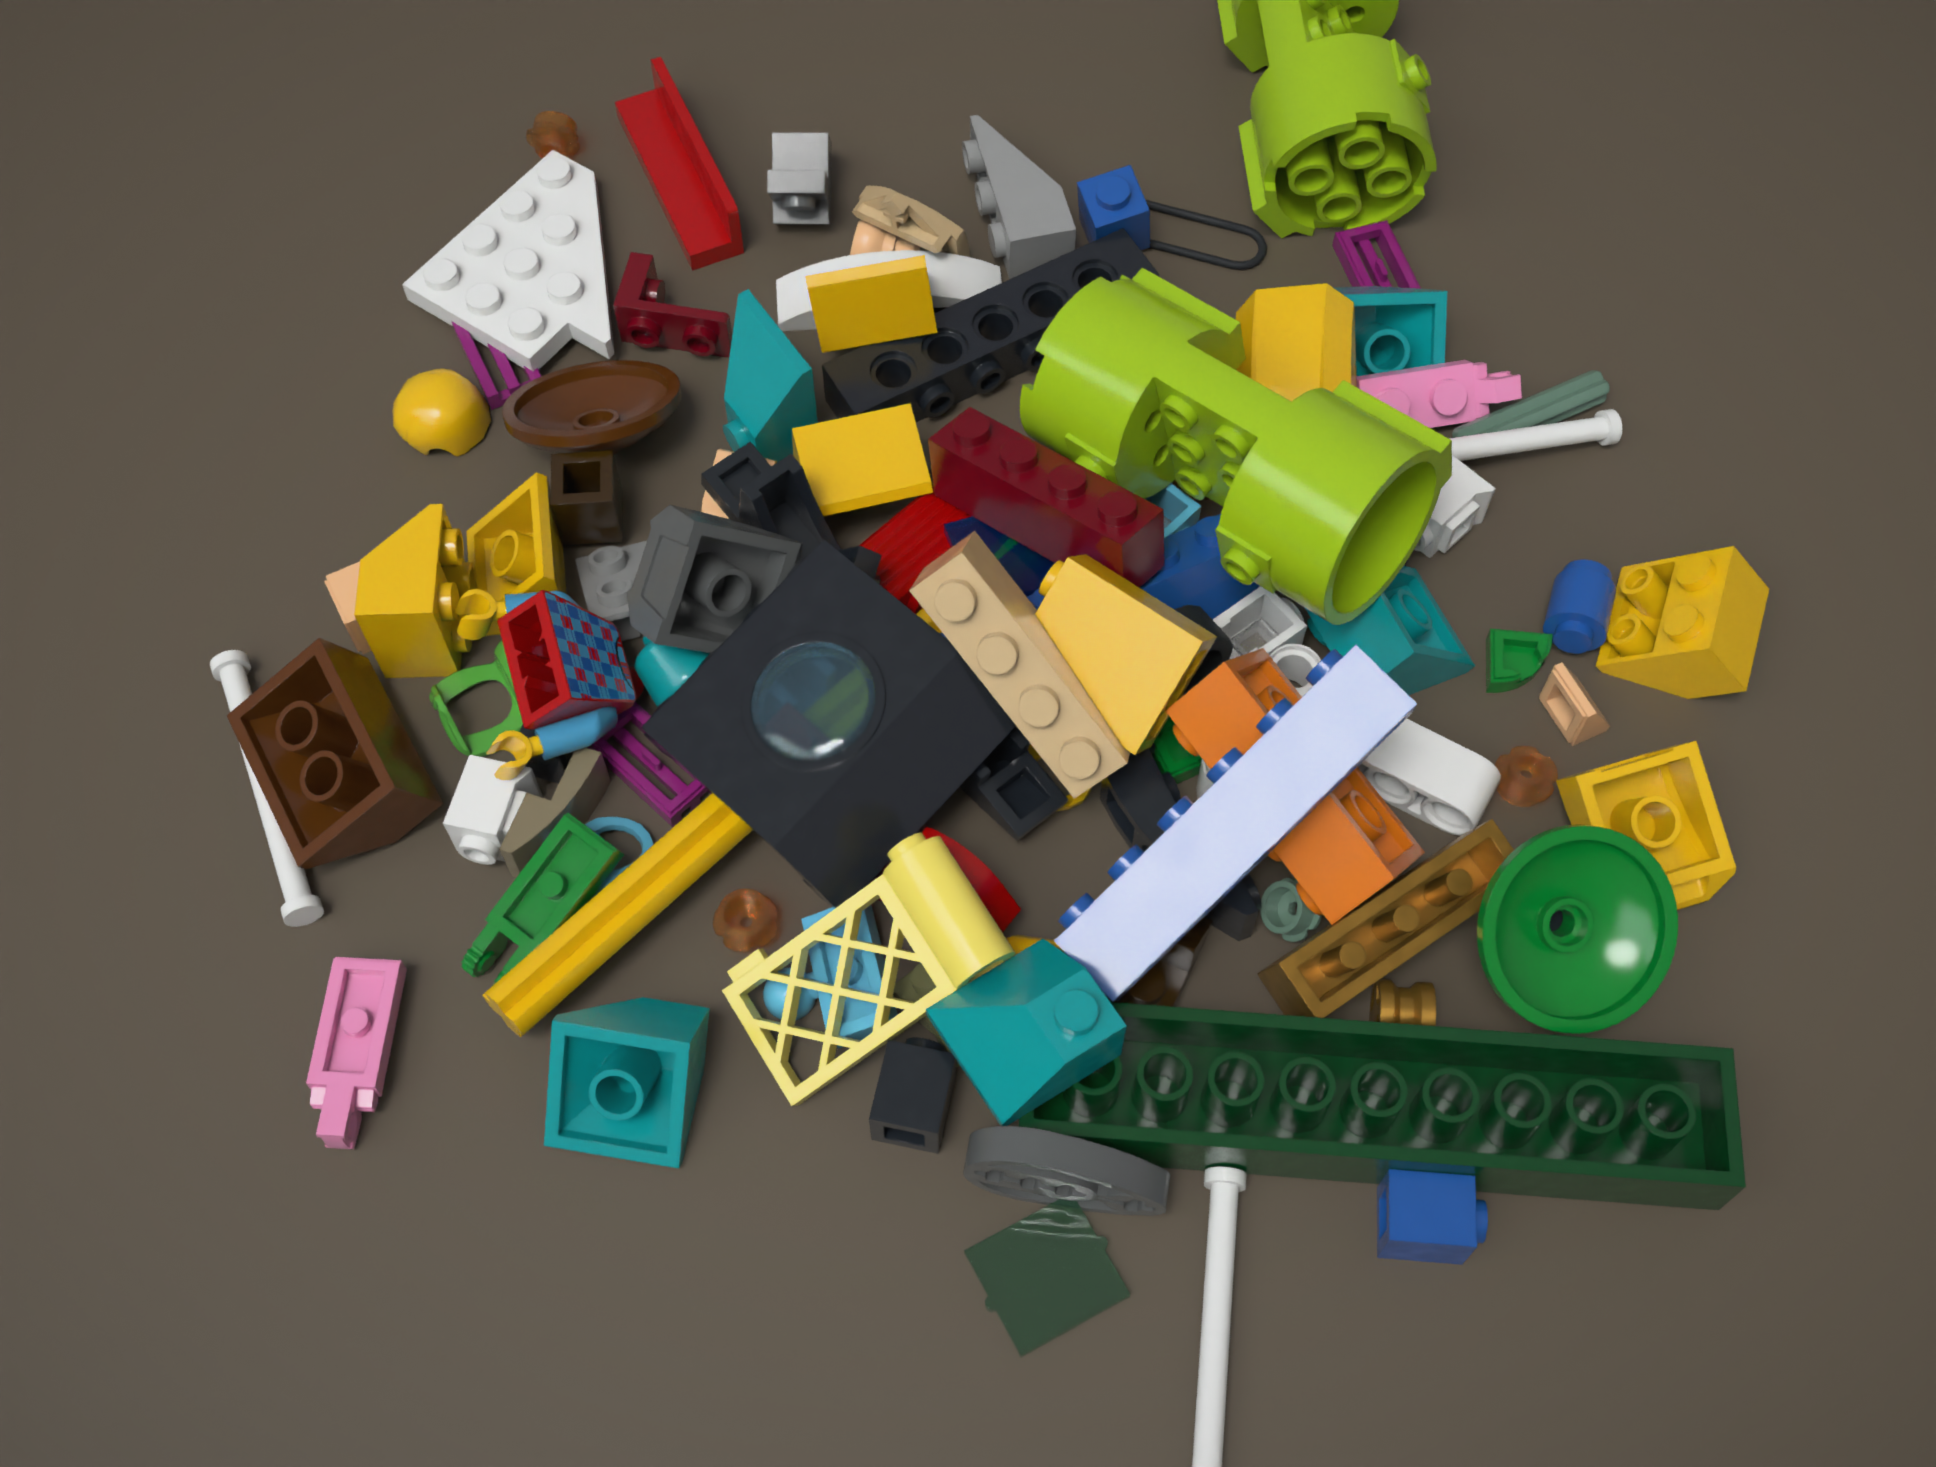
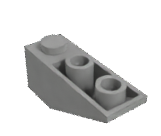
M979 115L970 116V140L962 141L964 166L968 175L976 173L978 182H975V197L978 211L981 216L989 214L991 224H988V238L991 252L994 258H1003L1009 279L1075 250L1076 227L1062 187Z

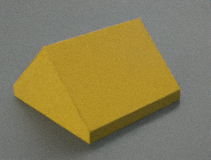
M925 255L805 276L822 353L938 333Z
M911 403L792 428L793 456L804 469L823 517L933 493L932 482Z
M537 472L466 531L468 562H473L475 566L476 589L489 593L495 599V602L505 601V594L540 592L541 590L561 591L567 594L563 544L550 506V485L547 476ZM492 621L486 636L500 634L497 621Z

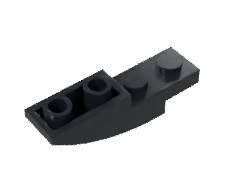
M1154 743L1150 748L1136 755L1130 753L1126 765L1102 780L1100 800L1127 845L1131 848L1137 844L1144 852L1164 833L1156 825L1158 821L1181 799L1173 776L1168 771L1161 773L1152 756L1155 754ZM1247 874L1205 916V918L1213 921V927L1237 941L1251 937L1258 910L1261 909L1260 895L1251 876Z

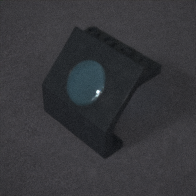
M823 539L807 557L792 568L785 580L745 617L742 624L719 648L710 653L701 662L697 670L687 681L658 706L651 718L641 728L645 731L644 736L655 747L695 777L769 844L804 878L803 881L821 899L833 908H837L875 878L889 863L888 852L905 838L916 834L1016 725L946 638Z

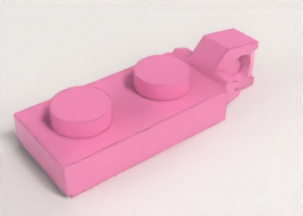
M1459 360L1356 376L1357 388L1429 428L1471 422L1476 418L1490 414L1489 403H1500L1522 398L1520 374L1512 375L1510 371L1487 374V363L1484 362L1473 363L1467 360Z
M333 958L306 1084L311 1089L310 1106L313 1109H321L316 1135L324 1141L326 1148L354 1150L362 1121V1112H375L378 1097L382 1096L407 972L402 960Z

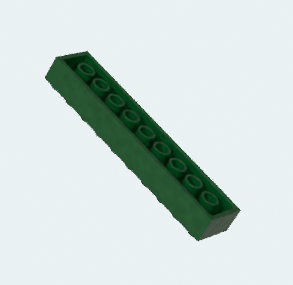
M1110 1002L1127 1025L1121 1055L1019 1118L1018 1126L1051 1131L1091 1141L1139 1157L1161 1168L1205 1171V1169L1210 1167H1232L1252 1175L1380 1184L1388 1169L1472 1175L1475 1176L1476 1192L1720 1210L1746 1187L1734 1049L1723 1047Z

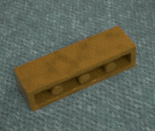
M1490 819L1443 847L1365 900L1336 923L1328 925L1257 973V975L1284 1015L1324 1018L1480 910L1481 901L1492 876L1514 849L1494 820Z

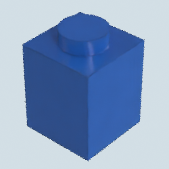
M1131 165L1077 182L1079 220L1089 243L1124 228L1140 250L1150 248V210Z
M1388 1169L1377 1187V1258L1463 1265L1477 1248V1243L1483 1244L1485 1242L1488 1226L1487 1205L1485 1200L1476 1199L1475 1176Z

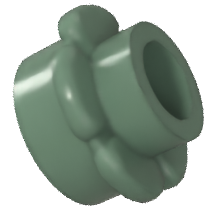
M1284 878L1281 881L1272 883L1265 890L1261 899L1260 914L1263 923L1270 931L1282 934V938L1286 941L1299 942L1307 938L1309 930H1315L1319 926L1322 915L1315 914L1304 904L1296 889L1297 880Z

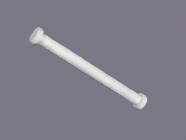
M1608 409L1598 411L1594 418L1449 439L1452 440V455L1458 460L1464 461L1597 441L1602 446L1617 444L1622 436V421L1617 411Z
M228 650L217 654L211 659L210 668L214 679L222 682L231 712L252 694L247 674L251 670L248 655L240 650ZM241 748L285 899V903L280 909L283 921L287 926L291 927L311 924L324 914L321 899L316 895H312L305 870L298 867Z
M1210 1167L1205 1169L1204 1187L1210 1189L1192 1467H1222L1238 1194L1246 1190L1247 1179L1246 1172L1232 1167Z

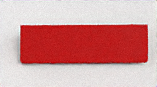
M662 57L650 59L655 89L616 101L617 117L692 271L744 254L739 211Z

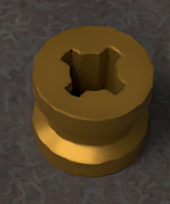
M1378 980L1373 984L1371 992L1369 1021L1435 1026L1436 995L1433 983L1415 982L1410 988L1397 987L1392 980Z

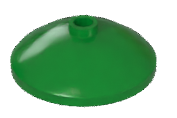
M1582 824L1565 825L1541 832L1522 843L1510 853L1498 867L1485 890L1477 922V945L1482 968L1488 982L1502 1002L1517 1015L1539 1027L1571 1034L1590 1033L1606 1029L1627 1019L1638 1011L1653 996L1664 980L1675 953L1678 936V911L1673 889L1667 875L1653 855L1638 842L1622 833L1603 827ZM1561 910L1563 915L1562 924L1556 931L1552 932L1550 929V919L1555 912Z

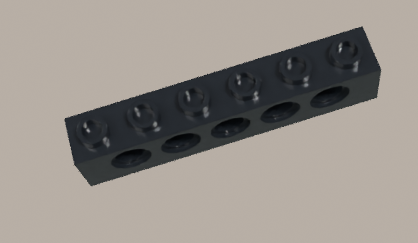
M1119 229L934 313L938 333L865 345L822 364L825 400L837 418L911 403L915 422L927 417L940 416L949 410L951 406L978 393H989L1002 382L1028 370H1038L1044 355L1035 349L1044 332L1062 307L1080 289L1093 280L1103 277L1113 282L1120 280L1121 275L1132 279L1141 268L1150 271L1158 277L1160 274L1125 229Z

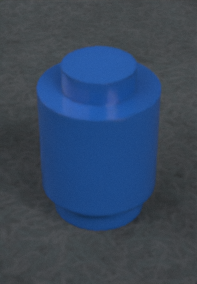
M1592 560L1572 561L1554 579L1543 632L1545 634H1553L1552 643L1564 652L1579 654L1592 651L1602 646L1606 640L1616 595V586L1612 581L1613 577L1610 570L1599 562Z

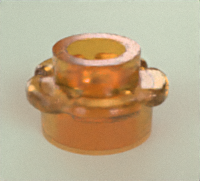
M544 111L537 114L534 119L533 128L528 129L526 132L528 144L535 147V152L541 158H544L552 150L567 157V155H575L580 149V143L577 142L579 136L577 135L578 126L576 122L568 115L560 112Z
M1516 746L1511 749L1510 754H1502L1496 760L1495 766L1501 774V781L1497 790L1508 803L1519 807H1530L1547 800L1554 792L1552 784L1558 779L1556 765L1551 758L1541 755L1536 748ZM1521 771H1529L1532 777L1526 778L1522 776Z
M738 889L726 895L714 913L713 928L716 935L723 937V944L728 949L734 952L747 953L752 947L762 948L773 940L777 933V925L774 923V919L777 918L778 912L775 904L767 896L753 889ZM745 917L752 919V924L748 927L740 925V921Z

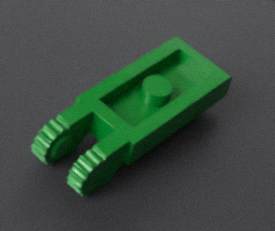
M570 813L564 814L485 918L488 922L472 943V947L463 956L464 959L461 961L463 970L472 977L476 976L478 978L481 974L483 975L494 965L495 960L506 949L509 938L519 947L494 980V984L498 982L591 900L625 854Z

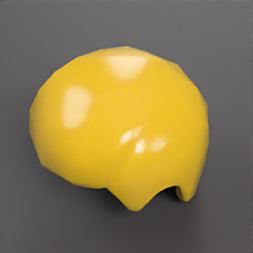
M433 369L409 378L403 384L393 403L394 428L404 441H407L411 447L424 455H428L431 449H442L454 456L466 454L484 438L491 422L488 403L480 391L468 379L451 369Z

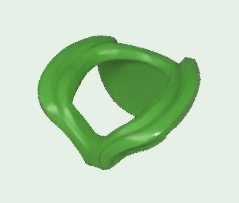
M502 640L494 650V662L462 669L431 687L429 699L434 710H438L442 726L453 745L466 756H487L486 752L499 734L509 730L519 732L523 725ZM488 681L502 683L510 693L512 707L508 717L492 728L462 736L446 704L454 697L480 683Z

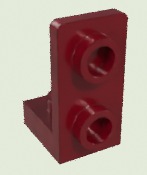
M630 252L613 304L621 342L633 343L644 348L661 347L687 351L698 356L730 357L732 342L730 316L725 312L665 304V283L657 278L653 255Z

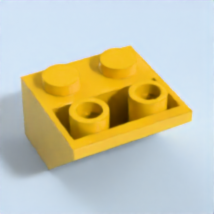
M429 504L360 560L354 616L385 678L446 677L461 670L462 652H470L472 640L464 639L457 633L460 620L466 615H457L455 610L461 596L468 590L476 589V571L473 562H465L464 544L461 530L459 528H452L443 504Z
M1735 546L1624 566L1621 568L1616 587L1607 637L1604 644L1600 647L1596 667L1604 674L1686 699L1745 692L1749 683L1769 588Z

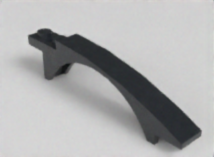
M750 441L701 474V485L730 520L802 542L801 560L807 557L823 539L835 549H841L820 511L803 467L792 454L770 466ZM829 648L849 672L861 663L859 659L845 651ZM1015 727L960 785V788L1016 841L1068 802V798L1028 752L1030 742L1018 727Z

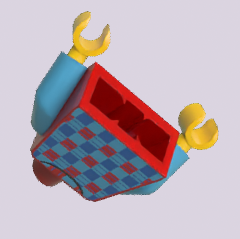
M480 589L468 590L461 596L455 614L466 616L460 620L457 628L458 635L468 640H479L486 636L492 621L498 622L523 726L525 729L534 730L535 736L529 738L515 730L505 731L498 735L486 754L505 750L513 754L516 761H509L501 765L494 774L496 778L511 780L517 777L532 757L542 755L544 760H548L591 746L610 732L618 722V715L634 706L635 700L640 697L644 685L634 666H630L627 663L619 630L612 622L583 609L566 593L541 590L540 592L505 594V601L497 602L489 593Z

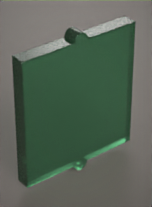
M1059 1199L964 1250L965 1257L987 1295L985 1300L986 1310L991 1313L996 1312L1020 1358L1130 1298L1129 1291L1106 1253L1107 1239L1103 1236H1096L1077 1201Z

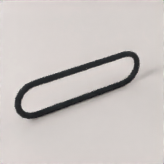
M1146 200L1150 210L1251 236L1258 244V253L1247 261H1233L1150 239V248L1237 270L1253 268L1261 263L1266 255L1267 244L1264 237L1256 229Z

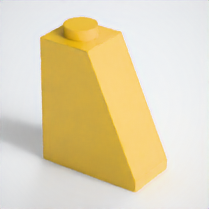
M1086 554L1067 557L1065 562L1058 560L1047 572L1040 585L1039 594L1044 596V599L1035 615L1123 748L1136 755L1152 746L1169 718L1165 710L1181 698L1217 636Z

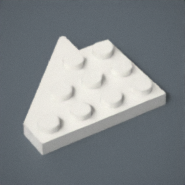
M555 150L548 153L402 284L407 300L453 326L452 322L469 331L473 339L487 347L490 344L503 352L507 359L522 368L525 366L532 371L536 368L539 370L572 338L608 359L615 354L599 195L595 174L590 169Z

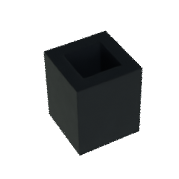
M919 1037L908 1038L905 1043L888 1040L869 1116L871 1140L939 1154L956 1080V1059L952 1053L945 1052L946 1048L942 1044Z

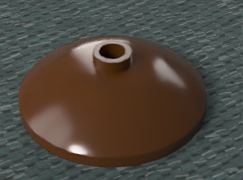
M635 360L592 362L557 370L528 382L511 394L505 401L502 408V416L505 428L509 434L532 448L555 454L613 450V454H616L618 451L638 443L662 426L680 404L682 391L677 375L670 369L658 364Z

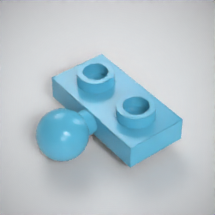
M872 905L862 911L857 940L881 945ZM832 907L802 918L804 931L835 908ZM845 924L831 934L843 937ZM820 941L810 948L809 956L813 972H805L804 978L834 984L841 945ZM855 949L848 988L879 994L885 966L884 955ZM791 967L783 968L778 972L790 975ZM767 980L763 989L764 1004L774 1017L781 1020L788 984ZM802 987L796 1020L805 1017L812 1010L816 999L819 998L826 1029L832 994ZM846 997L839 1035L857 1040H863L873 1031L877 1003ZM895 1007L890 1009L889 1020L898 1015Z

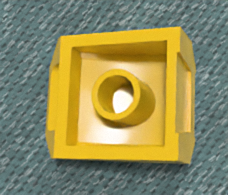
M1329 284L1256 289L1236 312L1235 320L1241 324L1246 356L1243 363L1236 369L1240 373L1291 402L1303 393L1316 388H1324L1333 392L1343 380L1357 387L1354 302Z
M1697 741L1648 752L1556 780L1571 825H1593L1614 830L1632 838L1653 855L1668 877L1675 896L1677 910L1708 901L1735 874V861Z

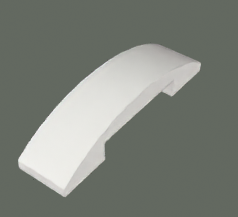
M914 250L869 252L822 261L793 271L776 280L778 327L782 331L816 329L805 278L808 275L925 255L933 308H948L1002 283L1000 266L962 255Z

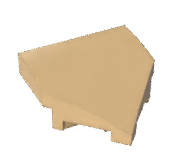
M866 186L860 194V201L852 211L857 218L920 246L921 251L943 252L970 257L965 231L939 212L917 200L882 186Z

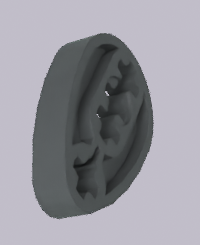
M1017 1126L986 1127L972 1132L969 1136L963 1175L969 1182L981 1189L1003 1197L1080 1211L1144 1216L1166 1213L1171 1176L1167 1170L1111 1147L1051 1131Z

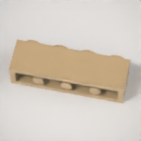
M973 531L923 568L909 591L1074 799L1128 763L1130 752L1123 748L1035 615L1037 609L976 531Z

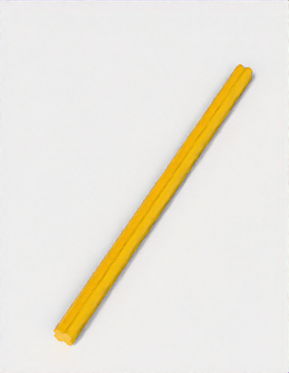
M1008 536L1003 537L990 549L1021 590L1052 563L1051 560ZM923 608L916 614L938 633H942ZM861 662L807 709L803 715L835 743L842 737L850 744L865 730L874 710L875 686L870 671ZM713 794L709 795L482 996L488 1005L502 1017L506 1025L515 1034L522 1037L753 830Z

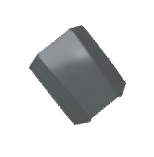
M669 505L650 520L651 530L632 589L627 592L631 626L654 644L712 653L742 624L745 617L785 580L792 568L801 561L803 543L719 516Z

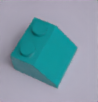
M1403 566L1376 601L1359 616L1341 625L1331 624L1305 608L1310 616L1307 620L1310 631L1321 644L1328 647L1330 652L1336 649L1344 656L1352 647L1357 645L1408 695L1463 675L1475 667L1469 654L1415 568Z

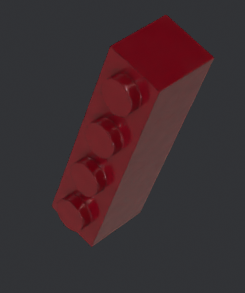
M968 407L928 439L935 496L1052 562L1056 563L1058 560L1065 562L1067 557L1086 554L1139 588L1164 566V509L972 407Z

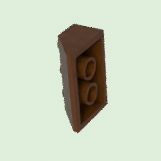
M322 638L315 640L227 715L288 847L300 868H313L395 843L443 804L369 659Z

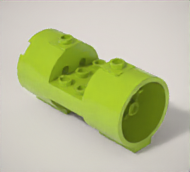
M1217 0L1224 44L1252 73L1264 66L1268 67L1259 78L1252 92L1250 100L1252 119L1238 126L1253 212L1282 239L1294 232L1312 236L1315 228L1343 227L1344 230L1386 220L1390 224L1412 210L1424 198V185L1428 181L1431 172H1436L1437 163L1426 114L1431 112L1425 89L1431 85L1428 69L1418 54L1410 57L1395 38L1391 41L1382 38L1396 17L1399 0Z
M1141 268L1132 279L1121 275L1120 280L1110 282L1103 277H1099L1080 289L1057 313L1035 349L1044 355V358L1036 375L1034 385L1030 383L1023 384L1021 389L1020 418L1028 436L1043 446L1143 499L1160 492L1176 480L1178 485L1193 498L1203 500L1205 497H1208L1218 503L1223 508L1219 525L1215 532L1223 568L1237 581L1245 585H1251L1255 582L1272 594L1277 590L1334 625L1347 623L1359 616L1376 601L1394 580L1423 535L1436 506L1441 488L1452 476V440L1345 380L1333 392L1324 388H1316L1303 393L1291 402L1237 371L1236 369L1246 359L1240 322L1144 268Z

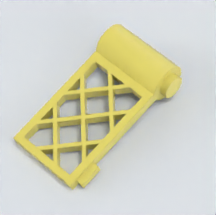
M920 832L905 838L888 852L887 856L891 863L877 879L769 957L764 949H757L727 971L733 983L723 989L722 992L791 1106L800 1105L884 1046L888 1040L894 1039L926 1016V1009L1015 955V951L940 836L926 839L923 833ZM880 898L893 917L888 946L857 940L862 911ZM845 924L843 937L831 934ZM904 936L913 951L902 949ZM820 941L841 945L834 984L804 978L809 949ZM855 949L886 955L879 994L848 988ZM900 958L921 962L936 988L916 1002L894 998L893 993ZM792 962L790 975L778 972ZM766 980L788 984L781 1022L762 1018L748 996L749 992ZM802 987L832 994L825 1032L795 1026ZM846 997L877 1003L873 1031L863 1040L839 1035ZM891 1007L905 1009L889 1020ZM769 1030L779 1032L777 1042ZM793 1035L823 1042L818 1071L802 1083L788 1062ZM837 1045L850 1048L835 1059Z

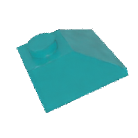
M1381 286L1333 287L1354 302L1356 376L1445 363L1448 291Z
M747 289L739 293L737 299L724 393L728 423L723 425V432L734 452L751 441L764 458L779 462L788 455H793L792 428L818 423L813 371L751 291Z
M1044 938L926 1009L927 1017L1000 1126L1010 1125L1120 1056L1127 1027L1088 970Z
M641 997L557 1014L552 1020L544 1146L679 1169L683 1161L704 1072L710 1008Z

